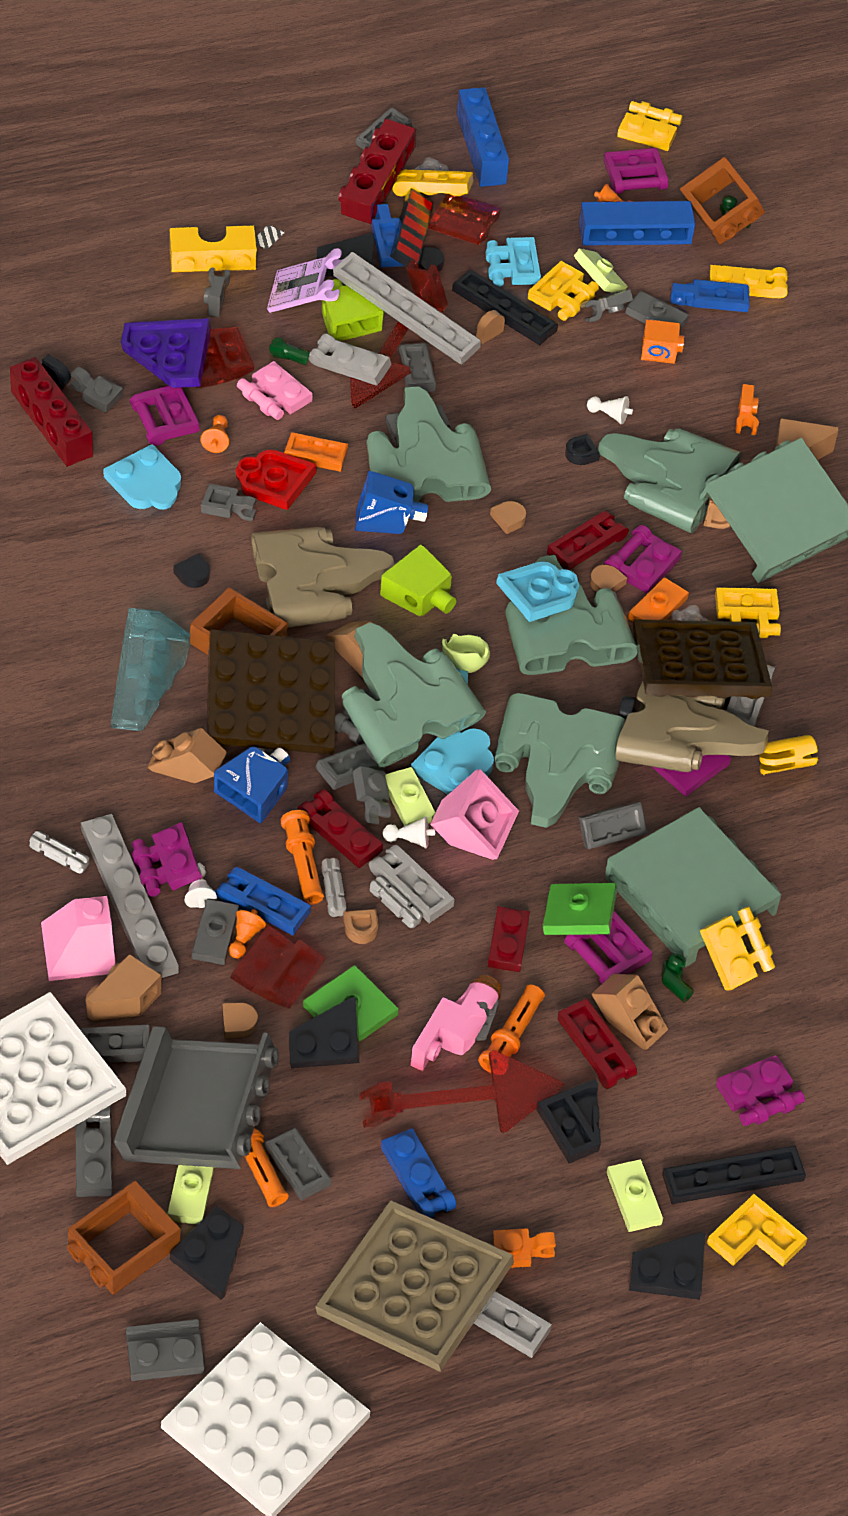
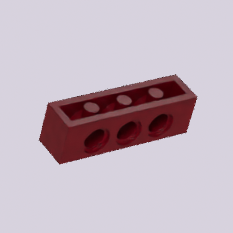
M385 119L382 126L375 129L371 145L364 148L361 162L358 167H353L347 186H342L339 192L338 201L341 202L342 215L372 224V219H375L377 214V205L384 203L399 173L403 170L416 147L415 128Z
M34 357L11 366V393L66 467L93 457V435L91 429L39 360Z

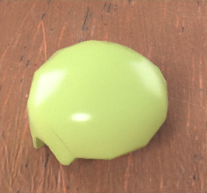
M453 634L448 643L446 639L442 640V651L451 660L456 669L472 673L482 668L489 660L490 650L488 644L481 637Z

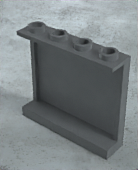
M153 1026L114 1139V1143L124 1161L241 1169L245 1156L249 1155L251 1150V1136L254 1126H257L260 1121V1107L263 1098L269 1093V1079L272 1069L278 1064V1049L274 1046L269 1034L263 1032L260 1044L172 1040L166 1027Z

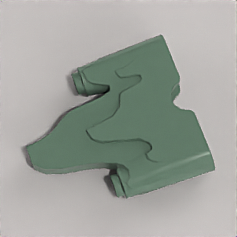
M419 386L405 387L403 396L404 407L397 418L396 425L397 448L392 446L389 437L384 432L375 431L370 433L366 441L370 471L412 484L414 487V502H420L421 497L428 493L437 494L446 502L474 500L487 496L491 491V485L476 430L470 424H460L455 428V432L451 431L445 425L434 401L426 390Z
M678 428L675 430L669 429L665 435L664 442L649 441L617 433L607 434L600 441L598 448L601 456L613 462L626 478L636 483H630L625 491L624 499L628 501V504L691 534L694 533L705 517L707 509L705 503L708 498L704 500L699 498L706 487L705 482L714 475L720 474V476L728 474L729 470L739 464L742 458V452Z
M555 555L539 557L536 561L548 562L559 570L562 569ZM579 583V590L576 593L572 608L531 622L525 618L512 601L506 607L507 626L519 669L523 674L537 675L563 671L567 663L574 659L583 660L590 666L596 667L628 662L637 655L636 641L617 594L610 588H603L596 592L594 607H592Z
M367 623L356 628L354 637L363 655L362 675L373 698L364 690H359L357 686L346 690L341 697L343 699V706L379 767L389 766L417 752L418 741L421 740L422 735L433 734L438 738L445 739L474 725L484 717L486 710L444 652H440L438 649L430 650L423 656L422 660L424 662L407 652L381 626Z
M520 693L509 697L494 761L498 770L512 772L518 767L523 757L528 758L525 791L532 804L531 825L547 828L555 824L564 813L576 790L584 783L588 782L589 789L596 794H604L611 788L620 761H616V747L619 735L626 721L624 718L587 708L582 709L575 715H567L559 710L557 703L553 700Z

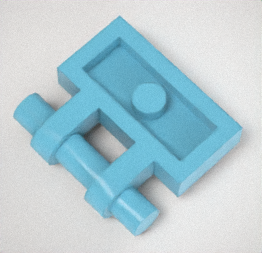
M534 237L507 238L506 246H498L495 240L487 243L485 255L487 262L490 263L488 274L493 284L501 287L504 284L503 279L505 277H511L512 285H533L541 279ZM508 260V263H501L500 261Z

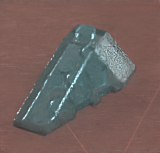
M129 608L111 728L143 731L158 708L159 700L165 691L170 689L179 669L182 670L187 662L190 634L161 611Z

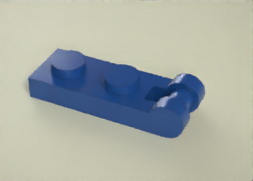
M234 867L227 876L228 881L221 883L215 890L217 898L221 902L239 905L240 908L249 912L254 909L258 911L257 915L264 921L292 936L311 913V905L238 867ZM238 888H245L243 892L238 890Z
M413 1128L381 1141V1149L418 1213L434 1218V1214L439 1211L449 1212L456 1209V1201L452 1192L446 1188ZM432 1194H434V1196L436 1197V1198L431 1199V1200H428L427 1198H425V1197H428V1196H430V1195H432Z

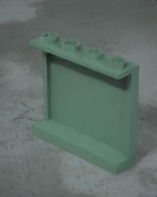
M802 438L794 442L787 440L778 445L775 451L769 454L766 451L762 452L746 465L739 463L731 468L726 475H714L705 482L706 487L699 497L701 500L708 497L712 498L757 564L752 575L758 584L848 539V504Z
M700 807L609 857L604 877L609 883H616L617 892L673 954L677 953L684 957L686 961L685 967L696 961L698 950L705 946L699 931L700 929L725 916L731 915L735 924L738 925L742 921L737 911L747 906H750L754 917L765 910L774 916L777 913L781 898L776 885L769 882L759 872L756 864L744 856L738 849L735 841L728 838L718 828L715 820L711 816H707Z

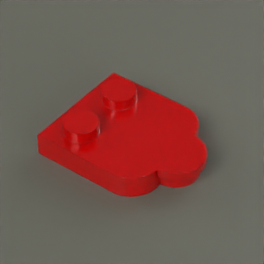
M265 450L256 457L241 459L235 472L237 479L241 482L243 494L288 510L315 476L317 469L316 464L276 450Z

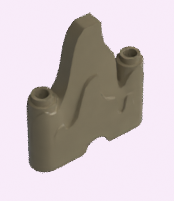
M325 527L258 531L251 534L252 553L257 573L261 581L267 582L269 596L266 598L267 611L287 622V628L346 619L347 616L352 615V603L350 597L344 596L357 593L372 582L381 580L382 574L395 565L392 555L384 551L333 546L331 529L326 530Z
M642 681L637 693V699L641 701L638 712L630 713L627 716L617 742L616 761L681 772H692L693 769H700L702 756L704 755L754 756L764 753L768 744L769 730L746 724L734 714L723 710L726 698L715 696L691 698L684 695L657 697L652 694H645Z

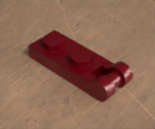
M605 510L548 545L547 554L549 556L555 555L560 566L563 569L570 570L613 542H621L627 536L629 529L622 523L614 521V516Z
M321 789L314 794L312 801H305L297 807V810H304L309 814L310 820L308 824L356 867L361 868L383 851V843L340 807L327 790ZM322 809L326 814L321 816L317 812Z
M587 998L558 1012L557 1020L595 1070L601 1085L605 1089L616 1086L617 1081L622 1078L627 1080L637 1075L635 1063ZM614 1060L617 1066L611 1068L607 1062Z

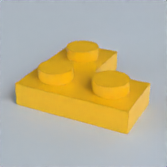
M753 1194L708 1237L707 1244L733 1266L755 1245H758L780 1265L784 1266L806 1245L807 1237Z

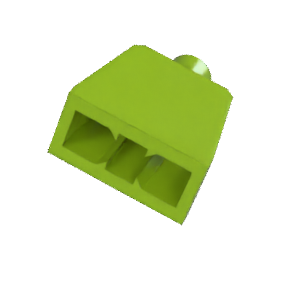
M333 279L334 287L331 291L339 289L338 299L335 301L322 300V315L328 335L337 341H344L382 331L383 310L349 286L343 285L339 279Z
M419 545L382 574L380 595L417 616H424L434 607L447 614L456 604V598L449 594L452 579L450 572L422 545Z

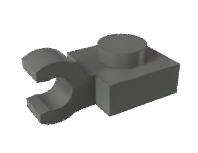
M211 267L208 272V282L211 287L206 286L204 303L208 304V316L220 317L225 299V289L230 283V271L225 270L223 276H216L215 268Z
M630 289L619 290L594 300L584 301L581 303V308L590 306L593 309L592 316L585 318V321H598L605 309H608L609 313L624 309V303L633 300Z
M77 367L71 373V377L75 378V380L71 383L70 387L78 392H82V401L104 413H107L123 397L122 387L100 375L93 380L89 373L81 367Z
M209 484L201 503V513L231 518L234 512L244 520L253 521L257 510L253 509L256 499L250 496H239V491L236 488Z
M362 766L352 771L357 800L365 803V819L367 823L379 824L378 816L389 818L391 816V809L389 804L386 803L390 800L385 772Z

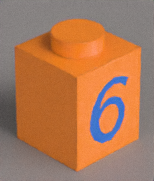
M646 319L641 360L675 364L677 352L682 353L684 336L679 335L680 323Z

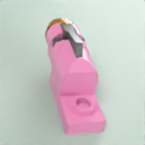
M480 975L477 979L472 980L467 990L456 1002L443 997L413 1046L411 1066L423 1071L429 1060L433 1062L436 1060L441 1048L458 1055H463L473 1046L475 1041L487 1040L498 1009L499 1000L501 999L500 992L502 987L500 983L488 975Z

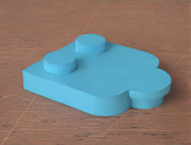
M153 444L103 469L104 478L132 507L138 509H146L151 506L157 509H168L177 500V492L181 488L180 472Z
M536 562L498 574L496 582L529 622L572 608L576 593L579 590L578 578L574 572L566 569L559 570L548 562Z
M468 729L462 733L457 732L445 739L437 737L411 764V767L418 777L448 795L475 770L481 769L487 777L491 774L494 757L489 751L490 738L480 729Z

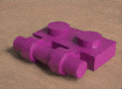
M182 822L153 834L152 837L155 845L149 848L146 847L142 839H137L132 843L134 850L132 857L134 864L140 868L139 878L141 884H143L148 895L151 897L157 896L160 893L159 885L168 882L173 891L203 878L187 830ZM160 860L162 867L153 869L152 863Z
M777 1055L719 1077L716 1083L717 1088L733 1112L744 1107L747 1110L739 1114L743 1126H748L752 1123L762 1124L769 1120V1116L779 1112L786 1114L793 1111L796 1105L805 1102V1096L801 1090L792 1093L785 1091L792 1088L793 1079ZM768 1097H772L773 1099L772 1101L767 1102L765 1104L759 1102Z

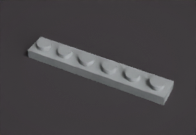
M351 252L333 269L334 277L462 365L481 348V341L355 253Z
M109 814L81 822L82 834L136 959L161 974V978L178 974V963L145 888L141 884L138 872L113 815Z

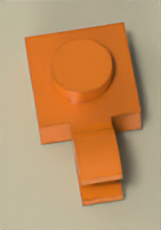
M742 385L735 427L736 433L740 434L741 427L743 426L750 427L752 435L757 433L759 421L753 415L757 414L758 398L753 397L754 385Z
M529 1229L493 1230V1246L513 1254L514 1263L511 1268L531 1267V1257L550 1258L555 1256V1234L553 1232H543L529 1238Z

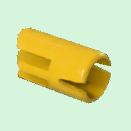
M804 735L768 742L765 752L759 754V761L761 762L760 773L765 775L814 766L817 764L818 757H811L810 754L818 752L815 739L811 735Z

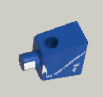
M368 471L356 507L355 530L401 534L405 530L408 519L425 522L428 504L413 501L414 487L412 484Z
M251 747L214 772V792L261 824L287 789L288 770L285 766L290 762V757L281 748H276L270 755H267L257 747Z

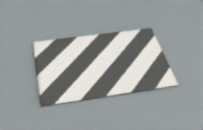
M268 225L255 237L256 244L268 250L284 232Z

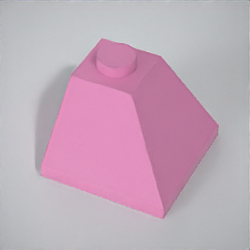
M478 769L441 800L430 825L449 845L494 860L498 859L519 810L485 773Z
M107 896L74 899L41 922L49 981L106 975L115 965L112 925Z

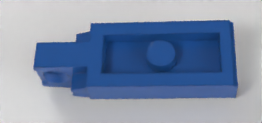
M388 204L377 205L376 219H372L371 227L381 268L404 266L390 257L400 218H391Z
M694 279L693 283H673L670 303L689 307L748 312L749 286L747 284Z

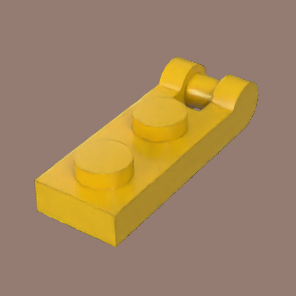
M406 169L399 173L392 189L397 196L401 197L405 196L411 188L417 192H423L425 195L449 193L452 196H461L468 194L474 182L473 172Z
M710 265L709 281L747 284L749 286V296L779 299L784 298L788 293V286L786 284L788 274L785 268L776 267L773 270Z

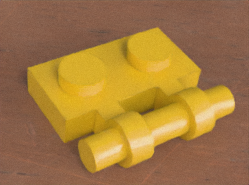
M631 101L629 111L637 113V115L626 113L619 126L617 137L669 151L677 133V127L670 125V123L680 126L683 115L673 113L672 109L665 108L662 110L652 107L651 103L642 101V103ZM647 117H651V118L660 120V122H659V121H656V120L649 119V118H647Z
M560 261L528 291V299L549 311L553 310L556 306L561 307L562 309L558 312V317L565 321L569 317H574L580 311L581 303L592 300L595 297V292L599 290V286L594 281H591L588 285L583 283L584 273ZM571 292H573L574 294H576V296H575L574 298H571V297L568 296V295H569Z
M716 588L717 619H729L730 622H741V619H757L756 625L760 638L767 639L768 635L780 636V624L769 623L768 621L778 620L779 604L777 589Z
M750 906L737 911L742 921L738 925L735 924L731 915L725 916L699 930L725 990H732L757 977L758 975L753 966L757 961H759L763 972L775 968L771 958L773 951L769 944H765L759 930L761 927L758 917L753 916ZM745 934L748 935L754 949L750 952H747L741 938Z

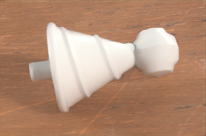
M595 396L587 402V408L590 412L604 411L620 424L625 422L628 414L632 415L633 409L629 408L628 396L602 403L600 398Z
M426 816L412 824L405 825L401 829L392 824L387 825L383 829V837L386 841L393 842L397 838H403L425 849L428 847L429 836L435 835V829H429Z
M198 863L202 877H204L206 874L205 866ZM201 878L191 883L184 901L190 908H204L206 900L216 901L217 895L207 884V881Z

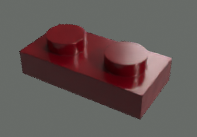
M497 907L487 967L514 972L521 971L530 911Z

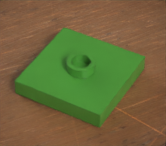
M616 883L551 884L543 922L544 935L610 934L617 894Z
M355 965L303 1000V1007L315 1018L345 1000L356 997L358 1002L359 1042L398 1016L399 1010Z

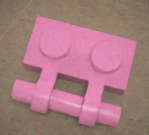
M274 361L253 373L251 383L245 378L240 379L237 383V387L242 391L246 399L256 402L265 415L272 416L276 420L283 417L284 411L282 408L291 415L312 402L313 393Z

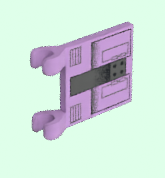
M334 249L324 258L277 270L267 307L269 313L316 300H337L340 293L339 289L331 291L334 287L333 280L324 281L327 269H334L344 260H339L342 251Z

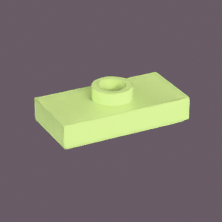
M578 249L574 255L575 259L604 291L613 293L619 290H626L628 286L613 271V265L608 260L602 258L597 252Z
M409 767L385 774L389 797L404 827L422 819L424 816L427 817L428 824L431 823L436 812L413 768Z
M641 1159L609 1166L607 1168V1176L628 1232L662 1225L663 1217Z
M178 1165L167 1213L173 1221L198 1225L204 1219L215 1167Z

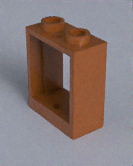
M723 157L680 188L686 201H691L692 210L719 245L733 238L736 233L765 214L758 198L726 157ZM734 182L747 199L714 222L701 204Z
M230 587L190 623V644L207 655L210 630H221L232 618L263 635L287 637L288 627L287 622Z
M134 1181L68 1228L67 1249L76 1262L80 1263L82 1261L90 1269L89 1273L99 1287L105 1286L114 1295L168 1256L180 1243L181 1228ZM131 1213L155 1238V1241L113 1271L88 1242L125 1215Z

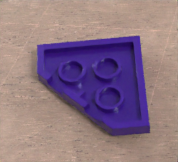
M205 318L125 323L121 338L122 349L171 388L201 386L211 331L210 320Z

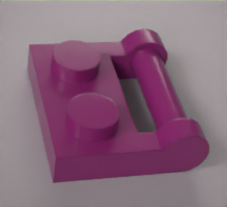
M657 148L604 153L603 161L611 181L612 190L615 193L622 194L626 190L657 188L658 190L668 188V177ZM655 175V177L622 180V178Z
M166 386L138 393L132 396L129 401L132 409L138 413L147 431L146 438L150 445L159 446L165 440L199 432V422L181 387L171 388ZM155 404L164 426L157 427L148 406Z
M638 525L633 530L632 537L615 555H610L605 560L604 565L615 567L627 577V583L648 594L681 559L682 550L653 535L648 527ZM640 545L646 547V550L630 567L624 564Z
M615 911L613 912L610 934L567 935L564 943L570 950H576L597 973L601 984L613 974H630L650 962L653 955L652 951ZM591 937L615 965L609 968L585 940Z

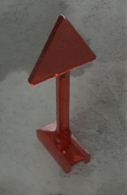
M411 260L406 269L414 291L413 294L437 311L444 312L448 302L437 266L431 264L428 271L418 268L416 261ZM398 321L378 354L391 359L409 328ZM391 362L392 365L378 385L350 377L351 403L353 408L361 406L411 373L410 368Z
M493 1050L489 1052L492 1085L402 1095L401 1092L393 1093L392 1081L377 1083L359 1093L360 1101L370 1100L372 1113L371 1117L363 1121V1127H377L396 1117V1113H402L404 1109L494 1100L496 1102L500 1132L505 1133L537 1108V1102L551 1097L563 1088L564 1083Z

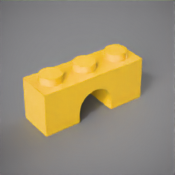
M226 226V236L219 242H207L201 239L198 234V227L170 228L172 272L209 271L211 267L215 268V271L256 270L257 248L254 226Z

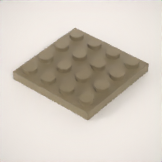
M390 1200L315 1306L317 1315L441 1372L513 1265V1254Z

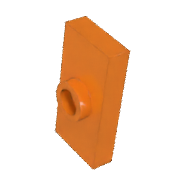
M291 432L284 453L314 463L316 467L341 472L348 453V444Z
M664 577L629 611L628 619L634 622V619L667 620L688 599L689 592Z

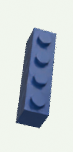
M486 88L459 90L457 117L479 186L504 185L507 182L509 158Z
M691 201L582 202L579 226L582 245L692 244L695 220Z

